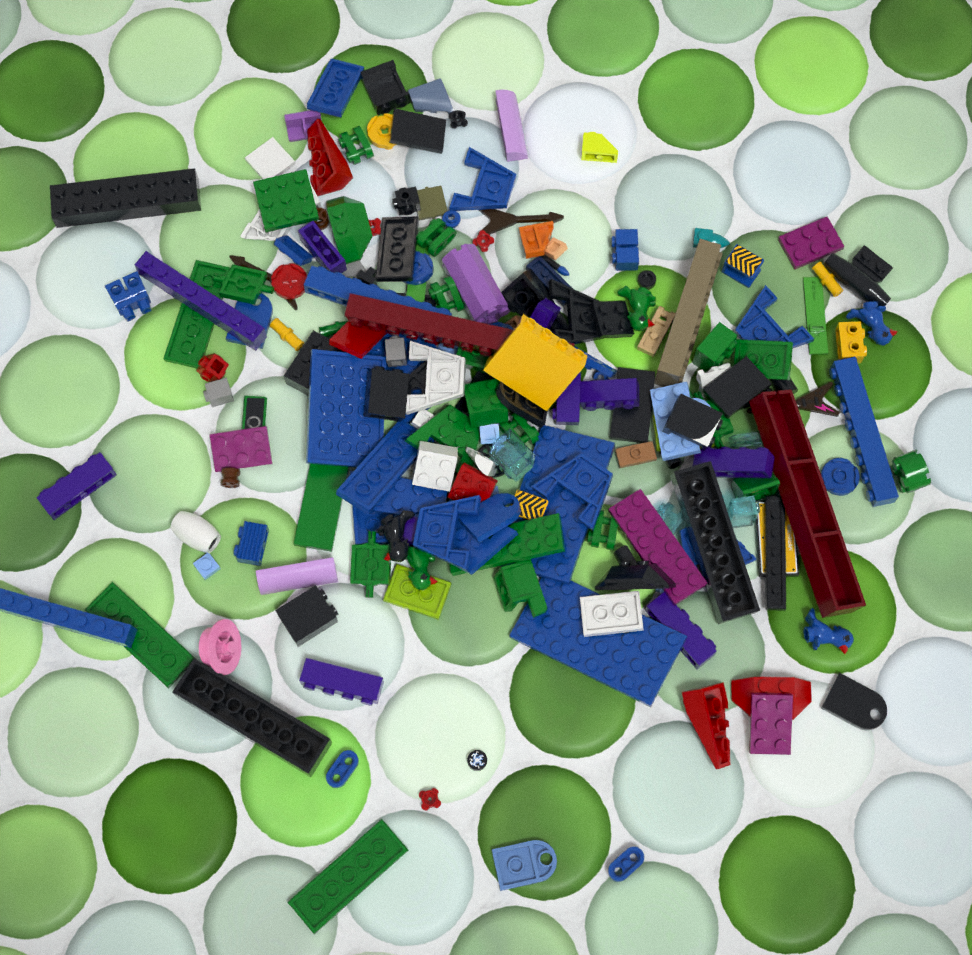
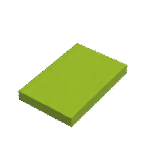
M396 564L383 601L439 620L452 583L433 577L438 581L437 583L430 585L425 590H417L408 577L410 575L408 572H413L414 570Z

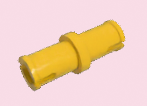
M818 262L812 267V270L821 279V284L828 288L833 297H837L844 291L834 279L835 276L829 273L822 262Z
M278 318L271 322L270 327L281 336V340L289 343L295 351L303 347L304 342L293 333L294 330L286 327Z

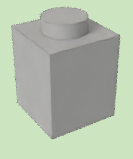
M393 336L385 339L388 367L406 366L407 357L404 338Z
M227 378L205 384L206 391H203L206 402L210 401L212 407L234 401Z

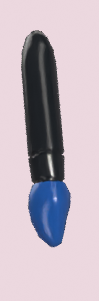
M545 254L541 256L561 275H570L564 266H560Z

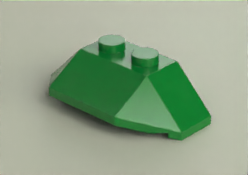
M346 196L327 200V211L339 253L345 259L346 264L360 261L373 237L364 203Z

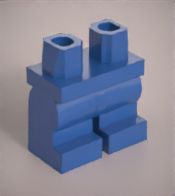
M138 271L123 277L127 287L126 290L120 279L105 285L120 316H123L127 322L136 317L133 311L140 308L142 314L152 311L150 298Z

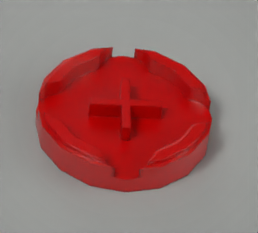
M289 263V265L283 264L274 270L271 276V285L274 286V292L279 297L296 299L305 293L304 283L307 274L299 265Z

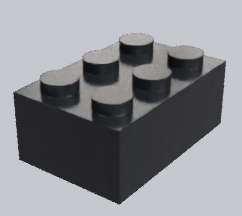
M314 330L284 374L287 385L309 396V391L306 389L309 386L311 350L345 352L329 345V338Z

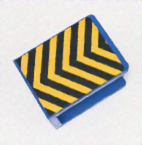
M736 244L724 262L722 273L750 288L761 271L760 267L764 263V259Z

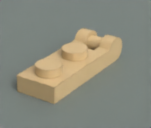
M662 306L658 307L651 320L655 325L647 328L637 346V350L652 357L655 356L676 314L672 311L664 310L665 308Z

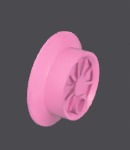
M221 619L212 627L205 629L199 640L201 661L205 665L212 667L216 673L222 675L232 673L237 667L241 656V637L236 625L228 619Z

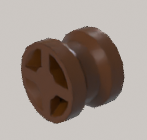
M317 207L319 220L322 221L316 220L314 222L320 230H324L329 225L328 214L325 209Z
M223 468L221 470L223 479L220 485L222 487L237 488L240 486V481L238 480L240 476L239 469Z

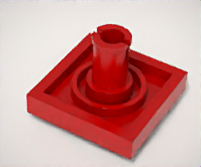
M463 463L448 498L459 500L480 495L481 502L491 497L498 480L486 476L476 468Z

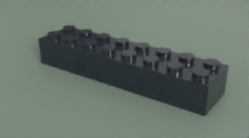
M195 168L50 185L51 217L57 228L201 211L199 178Z
M711 461L674 471L670 478L702 576L708 583L706 588L718 624L759 612L760 608Z
M195 658L172 692L177 698L309 777H312L332 744L331 739L226 676L216 673L212 668Z

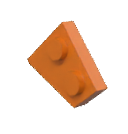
M553 221L519 227L526 259L545 254L554 229Z

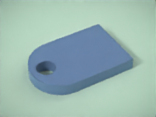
M540 840L492 849L500 891L546 881L556 869L557 858L553 848ZM545 853L551 855L552 862L549 865L542 864L540 861L541 855Z

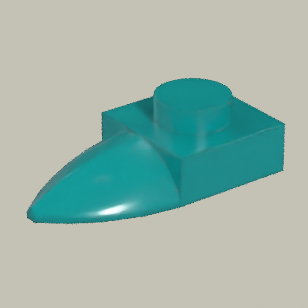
M695 228L694 248H697L700 239L720 244L721 248L730 244L725 237L713 233L711 229Z

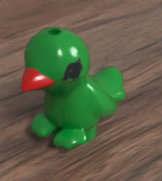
M624 286L617 291L618 296L629 300L630 306L634 311L633 313L628 312L629 316H627L634 330L643 331L655 325L649 319L647 311L649 307L656 305V297L648 289L639 287L638 290Z
M408 547L406 559L414 570L413 572H408L410 574L408 577L414 588L425 590L430 585L438 582L428 572L429 563L434 562L435 558L415 547Z

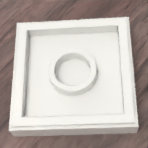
M273 137L245 157V161L262 179L282 175L295 165L293 158Z

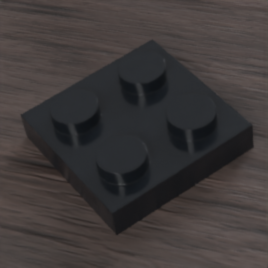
M600 301L590 304L599 339L632 337L635 334L627 317L629 314L626 301Z

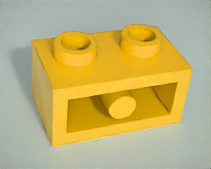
M861 321L838 322L835 329L838 360L856 357L857 363H862L864 357L867 356V347L863 344L865 329L862 328Z

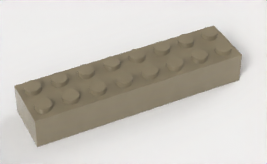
M703 239L699 240L654 383L656 385L665 387L683 382L723 252H719L720 244Z

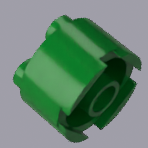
M917 449L894 457L892 460L893 465L890 466L893 476H897L900 481L898 487L901 493H911L931 485V478L927 479L926 474L929 473L923 456L920 453L916 454Z

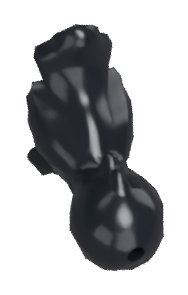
M403 510L400 516L394 517L393 514H390L382 519L380 523L382 526L376 531L380 536H385L389 542L388 553L384 560L402 562L407 558L409 543H407L408 539L402 541L405 524L415 516L414 512Z

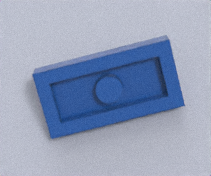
M288 235L276 238L274 245L282 253L288 255L295 264L302 266L311 263L313 256Z

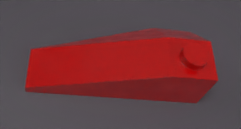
M317 118L307 129L308 149L311 150L312 154L309 165L313 169L310 181L316 195L321 196L342 190L353 179L347 161L321 119Z
M724 682L682 692L686 713L715 769L729 766L730 741L726 737V728L729 727V721L725 720V709H728V699Z

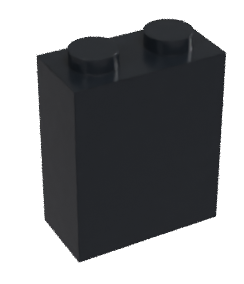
M379 366L367 372L363 417L397 422L404 420L409 374L403 373V370L399 369L387 371L384 367Z
M316 585L275 610L297 647L338 622L336 617L339 615L333 605H328L326 593L323 589L319 590Z

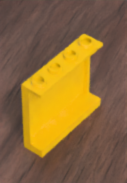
M523 314L520 323L493 356L490 355L487 359L483 371L547 411L585 367L587 355L580 349L570 345L565 339L559 338L549 329L536 323L534 319L528 318Z

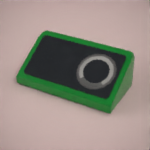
M244 396L241 430L265 426L266 397Z

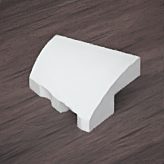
M259 209L252 222L247 224L240 237L243 239L276 241V238L286 236L291 227L266 233Z
M730 363L711 367L707 373H704L703 369L697 371L696 379L700 384L698 392H701L703 398L706 397L703 389L731 368Z
M470 447L466 448L465 451L482 473L486 476L495 475L497 471L495 468L496 461Z

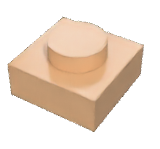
M553 237L548 243L545 255L553 260H557L568 249L566 243Z

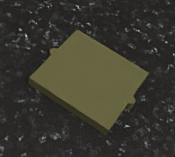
M441 185L417 190L421 211H417L419 221L429 218L435 219V217L443 216L448 211Z

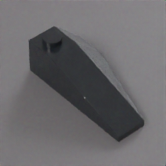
M532 269L523 272L501 292L510 311L516 312L520 316L524 314L528 318L531 317L538 303L545 298L555 304L553 299H550L549 292ZM561 312L558 313L549 330L551 332L554 329L569 331V325Z

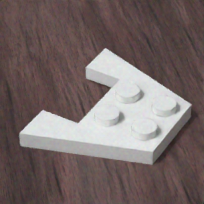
M410 341L409 360L427 361L425 394L407 395L406 414L408 415L463 397L466 359Z

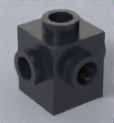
M416 186L411 188L404 187L395 191V198L392 201L394 209H398L399 215H411L414 212L421 211Z

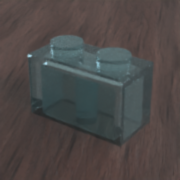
M754 496L730 500L727 511L733 528L752 526L755 519H757V515L760 513V506L758 501L755 502Z

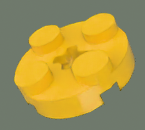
M386 113L383 116H374L368 123V139L376 147L390 150L397 145L389 143L392 114ZM388 128V133L383 134L381 129L385 130Z

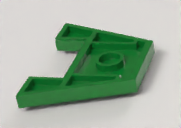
M449 405L409 436L405 442L418 450L420 441L427 442L431 437L442 445L457 447L458 456L461 457L454 471V474L457 476L463 463L473 467L474 461L465 450L467 447L474 450L477 449L480 428H471L469 417L452 405Z

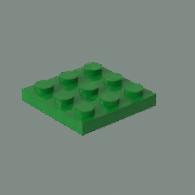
M306 169L253 181L266 233L319 220Z

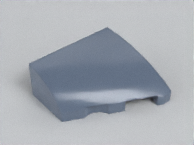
M441 78L408 90L410 102L415 112L429 111L430 113H437V111H446L448 114L454 112Z

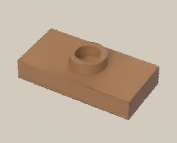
M653 441L615 449L619 469L657 461Z

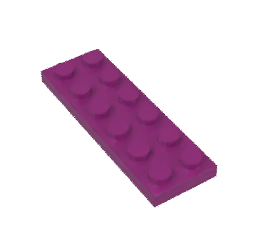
M641 489L608 509V512L643 561L649 560V564H657L676 583L674 588L663 589L674 606L707 586L708 583Z

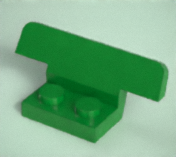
M531 559L515 562L498 570L493 578L505 612H511L518 603L527 601L533 618L546 613L547 605Z

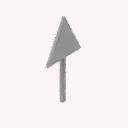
M360 261L347 264V270L343 275L348 278H357L360 270L364 272L367 270Z

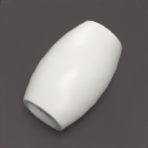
M180 511L174 517L170 526L173 533L183 543L201 552L211 553L218 546L221 535L211 523L194 513Z

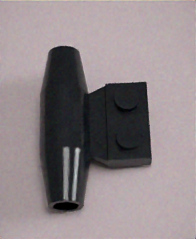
M865 245L853 257L852 263L832 253L823 264L840 283L862 300L878 302V306H886L891 300V297L878 283L884 280L893 267Z

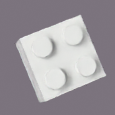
M420 441L412 485L450 492L458 457V448Z

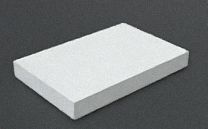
M639 591L580 597L584 637L644 631Z

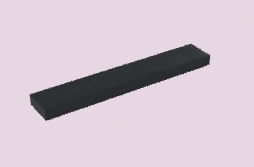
M765 496L766 610L786 611L785 507L781 496Z

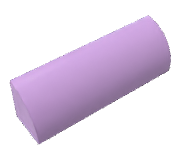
M496 90V105L506 160L509 162L528 159L517 96L510 90Z
M333 557L256 570L261 595L338 582L336 564Z

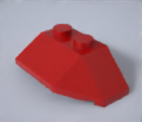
M749 677L731 681V701L749 717L751 716V693L792 694V720L812 702L811 682L799 678Z

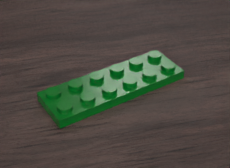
M552 514L508 525L507 527L516 530L518 535L477 571L565 552L560 514ZM450 564L452 576L467 573Z

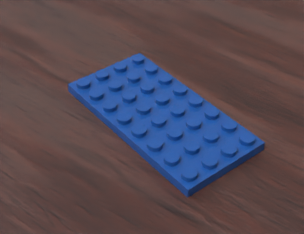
M544 425L539 432V441L535 444L520 491L548 500L543 516L560 514L565 552L533 558L531 561L536 576L570 585L588 527L579 522L577 518L588 504L560 485H558L548 499L534 491L531 486L581 453L605 469H608L615 443ZM518 517L513 523L526 521L527 519Z
M541 578L539 584L547 605L546 613L533 618L527 603L509 637L651 707L687 636L642 615L644 631L584 637L580 597L600 594L573 581L568 585Z

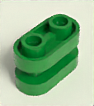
M360 126L353 128L354 134L349 136L346 131L339 134L340 138L338 139L340 147L346 150L345 155L348 162H352L354 165L361 162L360 156L364 155L366 159L374 157L373 150ZM357 141L360 146V149L356 150L353 142Z
M433 219L424 231L421 230L418 233L416 243L423 249L429 246L428 253L436 257L453 241L457 231L451 226L444 229L446 223L442 219Z
M451 276L443 279L444 285L442 286L438 282L430 284L428 293L432 300L435 299L436 308H445L449 311L454 308L456 312L464 310V304ZM444 292L448 293L449 298L451 300L448 303L443 294Z
M516 413L510 415L512 420L510 423H498L500 431L518 453H522L527 449L525 445L527 441L531 445L539 441L538 436L540 434L534 426L531 427L526 419ZM517 427L523 436L520 437L514 428Z
M604 510L600 511L594 531H589L588 542L591 543V547L596 548L599 547V542L607 543L606 549L614 551L618 525L612 516L611 518L604 517ZM602 524L610 525L608 536L601 535Z

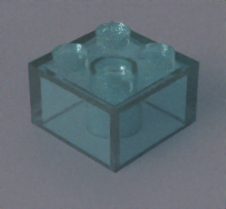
M510 428L493 443L489 454L491 456L490 459L496 462L495 465H500L504 469V474L515 482L533 468L536 457Z

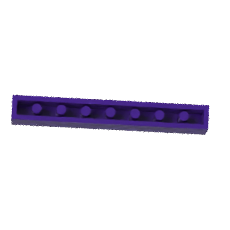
M147 251L134 264L140 276L255 351L267 338L264 327Z

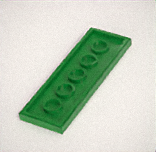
M196 260L190 280L223 300L219 295L222 283L213 281L212 278L214 273L224 276L229 272L230 267ZM182 303L163 358L164 361L197 369L199 367V360L206 353L215 324Z
M310 464L294 546L333 551L343 501L342 498L336 495V492L347 479L349 467Z
M113 582L85 609L87 613L135 627L137 633L132 647L124 648L168 689L187 670L195 658Z
M381 819L291 898L288 904L315 935L409 850Z

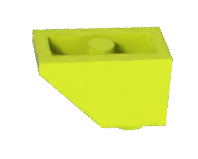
M584 132L581 160L617 163L618 150L602 134Z

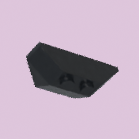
M649 560L637 561V565H631V561H620L619 565L612 566L596 584L595 590L669 589L676 587V583L657 564H649Z

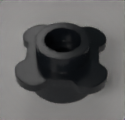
M460 110L451 112L449 114V119H451L450 126L454 129L459 126L466 127L468 125V121L465 119L466 113Z

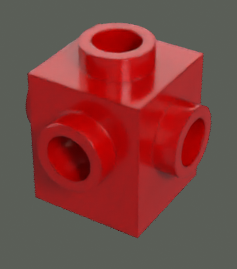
M215 353L207 356L204 355L199 360V367L196 371L201 374L200 377L203 380L213 382L222 379L229 364Z

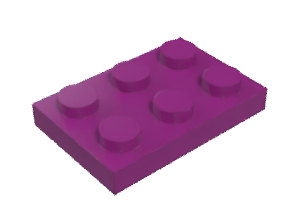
M828 216L778 237V241L794 270L844 249V244Z
M267 426L209 434L215 472H220L223 468L240 469L273 464Z
M751 693L750 754L791 755L792 694Z

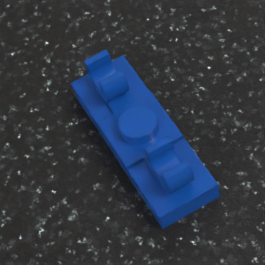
M583 351L587 355L585 368L589 370L593 368L599 371L594 375L595 380L598 379L599 375H603L604 380H609V377L615 376L617 373L616 369Z

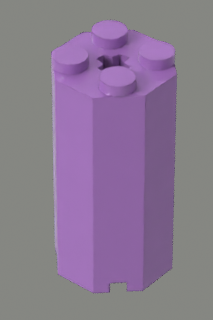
M475 244L461 245L462 249L459 251L456 248L452 249L442 258V267L447 276L453 278L471 320L485 324L498 322L497 320L507 315L510 310Z

